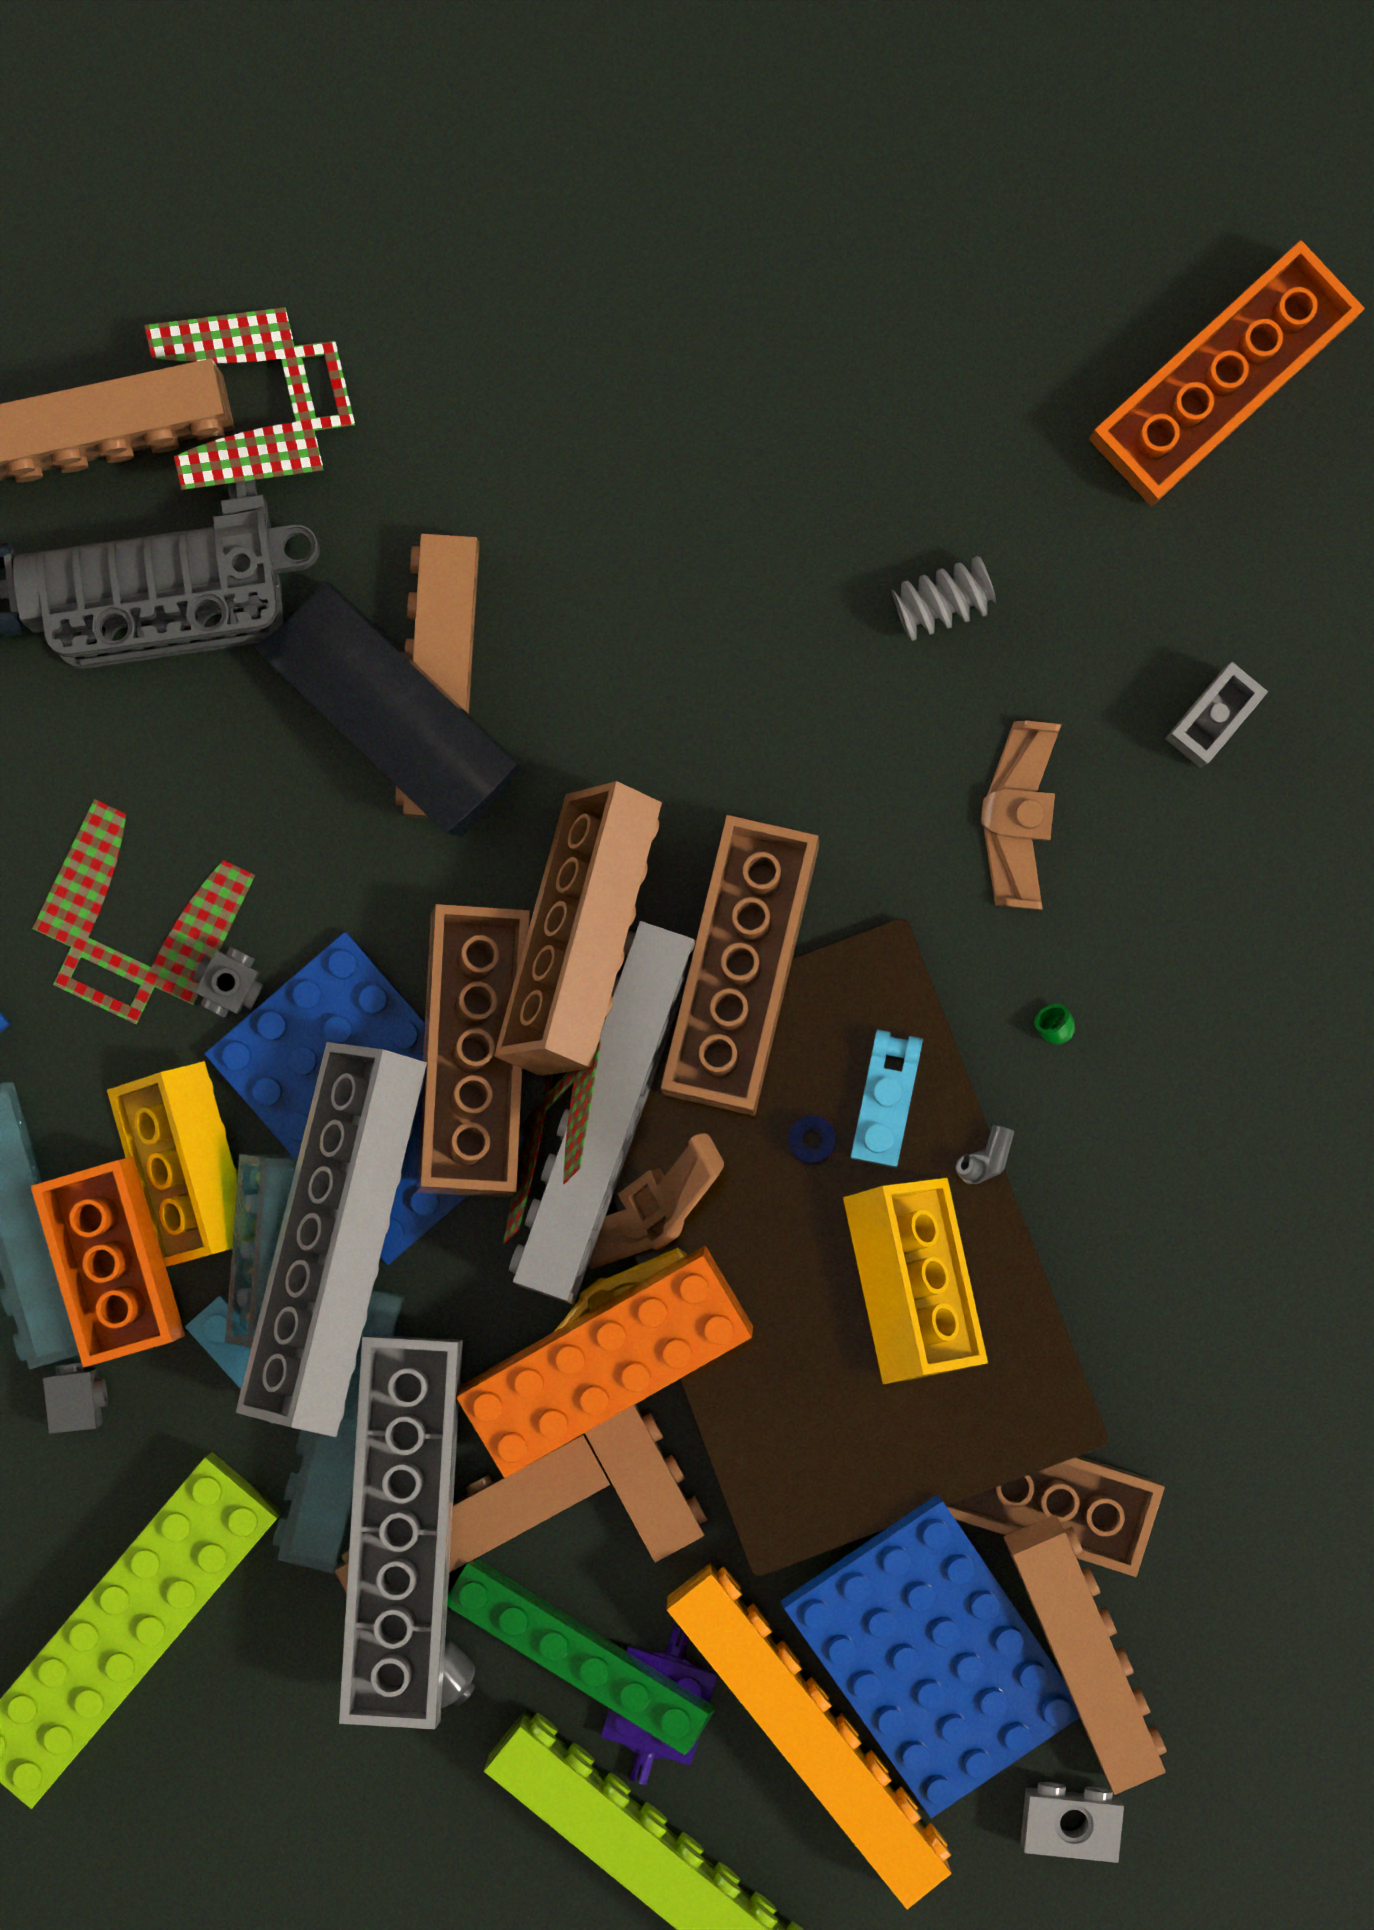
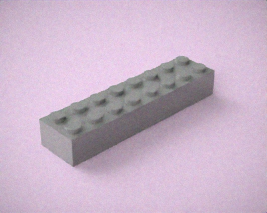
M642 921L639 922L636 932L629 930L623 948V964L625 965L621 976L616 975L611 993L613 997L612 1007L606 1016L600 1035L601 1048L581 1167L566 1184H563L565 1144L569 1109H565L557 1130V1136H560V1140H562L558 1155L549 1154L541 1176V1181H544L545 1185H547L541 1201L537 1199L532 1201L526 1217L525 1226L531 1230L525 1246L517 1245L509 1266V1271L515 1274L513 1282L522 1288L575 1305L684 994L695 948L693 938Z
M326 1042L235 1413L291 1428L337 1437L340 1421L344 1415V1404L351 1375L356 1366V1354L362 1330L367 1320V1309L373 1284L378 1275L379 1259L385 1235L390 1225V1214L394 1197L401 1180L402 1164L408 1141L412 1135V1123L418 1098L423 1089L426 1062L384 1049Z
M366 1335L362 1337L339 1724L436 1729L441 1721L459 1402L456 1396L460 1389L463 1340Z

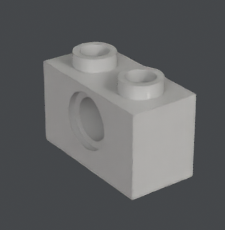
M1231 662L1222 669L1165 739L1199 768H1202L1213 759L1268 691L1236 664Z
M1039 1782L1038 1788L1026 1787L1020 1839L1021 1847L1024 1853L1118 1863L1124 1805L1119 1797L1113 1796L1112 1790L1101 1787H1085L1084 1793L1066 1792L1065 1785L1054 1782ZM1079 1810L1084 1813V1821L1079 1828L1065 1830L1060 1826V1820L1067 1811Z

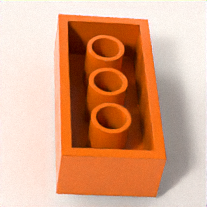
M134 1157L116 1160L30 1186L83 1368L167 1344L186 1336Z

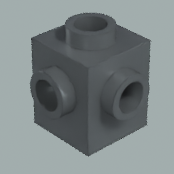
M231 946L226 954L216 950L212 958L204 955L192 977V980L199 983L194 993L204 997L200 1005L222 1017H226L229 1010L236 1014L240 1013L243 1006L251 1009L263 987L262 983L256 981L261 971L251 967L255 959ZM223 973H229L235 979V986L230 991L221 990L217 984L219 976Z

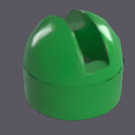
M1063 1004L1048 1005L1040 1010L1035 1017V1027L1040 1036L1048 1043H1053L1054 1045L1064 1044L1072 1038L1075 1032L1074 1018Z

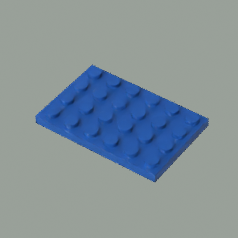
M344 932L205 1053V1056L290 1154L298 1160L326 1042L384 1049L423 1061L425 1021L347 932ZM421 1093L412 1123V1135L408 1141L402 1164L401 1180L394 1197L389 1229L385 1235L380 1255L387 1265L393 1262L468 1196L416 1192ZM520 1131L518 1152L520 1151L522 1142L524 1140V1136Z
M938 1494L780 1601L784 1610L930 1818H933L1080 1718L1064 1679Z

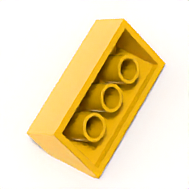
M205 1061L159 1072L108 1089L107 1093L126 1158L134 1157L165 1266L179 1264L255 1242L251 1228V1219L245 1207L239 1185L238 1172L232 1161L226 1139L225 1126L220 1118L213 1093V1083L208 1075Z
M948 1178L880 1186L843 1197L883 1384L987 1364L986 1351Z

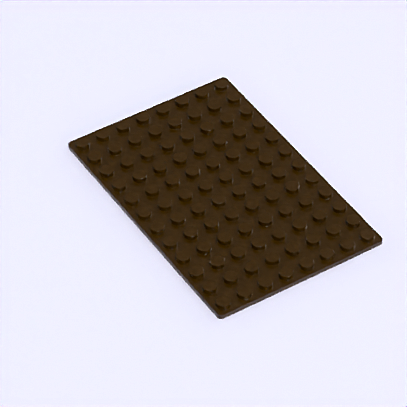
M897 919L792 959L755 1116L663 1095L661 1085L678 1019L680 1003L618 1179L613 1199L618 1212L625 1210L618 1193L649 1170L660 1168L665 1176L688 1147V1141L695 1135L708 1134L724 1161V1167L719 1176L684 1219L683 1229L679 1237L662 1249L656 1250L652 1248L634 1256L639 1265L676 1248L689 1255L699 1248L706 1246L753 1325L752 1338L680 1378L751 1571L757 1576H763L885 1530L937 1494L945 1505L948 1506L1104 1447L1108 1442L1107 1432L1005 1169L1001 1174L980 1184H968L956 1173V1162L962 1155L967 1154L969 1156L986 1148L990 1131L909 923L905 919ZM877 1029L891 1032L890 1037L908 1040L909 1036L923 1038L897 1168L851 1159ZM886 1055L884 1068L902 1072L904 1058ZM948 1178L988 1363L926 1377L883 1384L843 1197L880 1186Z

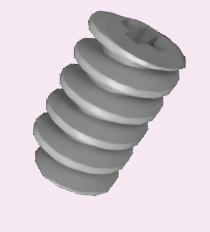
M978 556L971 559V573L964 564L959 562L954 565L953 579L942 568L936 571V585L924 574L919 577L918 591L909 581L901 583V597L892 589L899 618L905 632L912 641L917 640V625L922 624L926 631L932 635L934 634L935 619L937 618L949 629L952 628V613L957 612L966 623L970 621V607L975 606L984 617L987 616V601L992 600L996 604L991 580L982 559Z

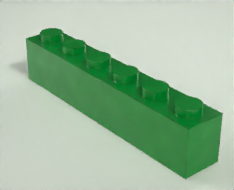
M479 1559L466 1564L448 1595L447 1607L683 1755H686L694 1747L716 1709L709 1702Z

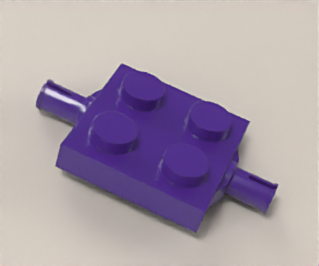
M673 1625L666 1651L651 1652L632 1645L628 1646V1653L710 1703L718 1674L715 1671L696 1666L688 1658L684 1657L689 1637L683 1631L679 1645L677 1644L681 1633L680 1626ZM610 1708L601 1738L626 1745L633 1752H636L628 1779L636 1782L640 1767L643 1765L638 1784L647 1785L648 1783L647 1780L654 1759L667 1758L691 1766L699 1741L698 1738L694 1747L686 1755H683Z

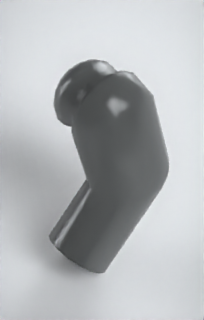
M992 1125L986 1148L969 1156L967 1154L962 1155L957 1160L955 1166L957 1175L968 1184H980L1001 1174L1005 1169L1015 1131Z

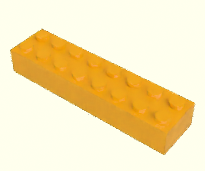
M709 1562L667 1596V1611L903 1906L909 1909L952 1874L947 1861L951 1856V1853L946 1848L948 1846L947 1842L931 1823L926 1827L922 1826L918 1821L921 1819L917 1811L919 1808L902 1786L895 1791L890 1786L889 1782L892 1780L887 1774L889 1771L872 1749L866 1754L859 1747L862 1744L858 1738L859 1733L843 1713L837 1717L833 1715L829 1710L832 1707L828 1701L830 1699L829 1695L813 1676L806 1681L799 1672L802 1670L799 1665L801 1661L787 1642L782 1639L776 1644L769 1635L772 1632L769 1627L771 1623L754 1602L747 1607L740 1599L742 1595L740 1591L741 1586L725 1566L717 1570Z

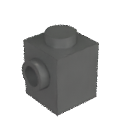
M82 1362L55 1365L56 1373L43 1377L49 1434L96 1429L103 1424L101 1407H107L108 1394L105 1379H98L97 1368L84 1370Z

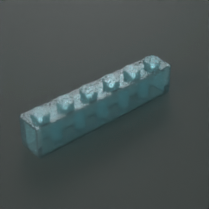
M4 1082L0 1084V1270L6 1288L1 1289L0 1294L6 1314L8 1316L14 1315L19 1333L13 1336L17 1355L20 1361L27 1360L30 1370L77 1356L79 1352L30 1187L42 1183L41 1175L14 1082Z
M372 1288L367 1309V1320L362 1330L356 1354V1366L351 1375L344 1404V1415L340 1421L337 1437L305 1430L300 1432L295 1454L303 1456L299 1474L291 1472L287 1483L284 1500L291 1501L292 1503L288 1519L279 1518L273 1546L280 1547L277 1560L328 1573H333L337 1567L353 1499L362 1337L366 1335L394 1336L404 1298L402 1294Z

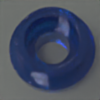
M813 1115L802 1117L793 1124L789 1131V1147L792 1153L801 1161L807 1163L820 1162L826 1159L834 1149V1130L824 1118ZM809 1131H815L821 1136V1143L816 1148H808L803 1143V1136Z

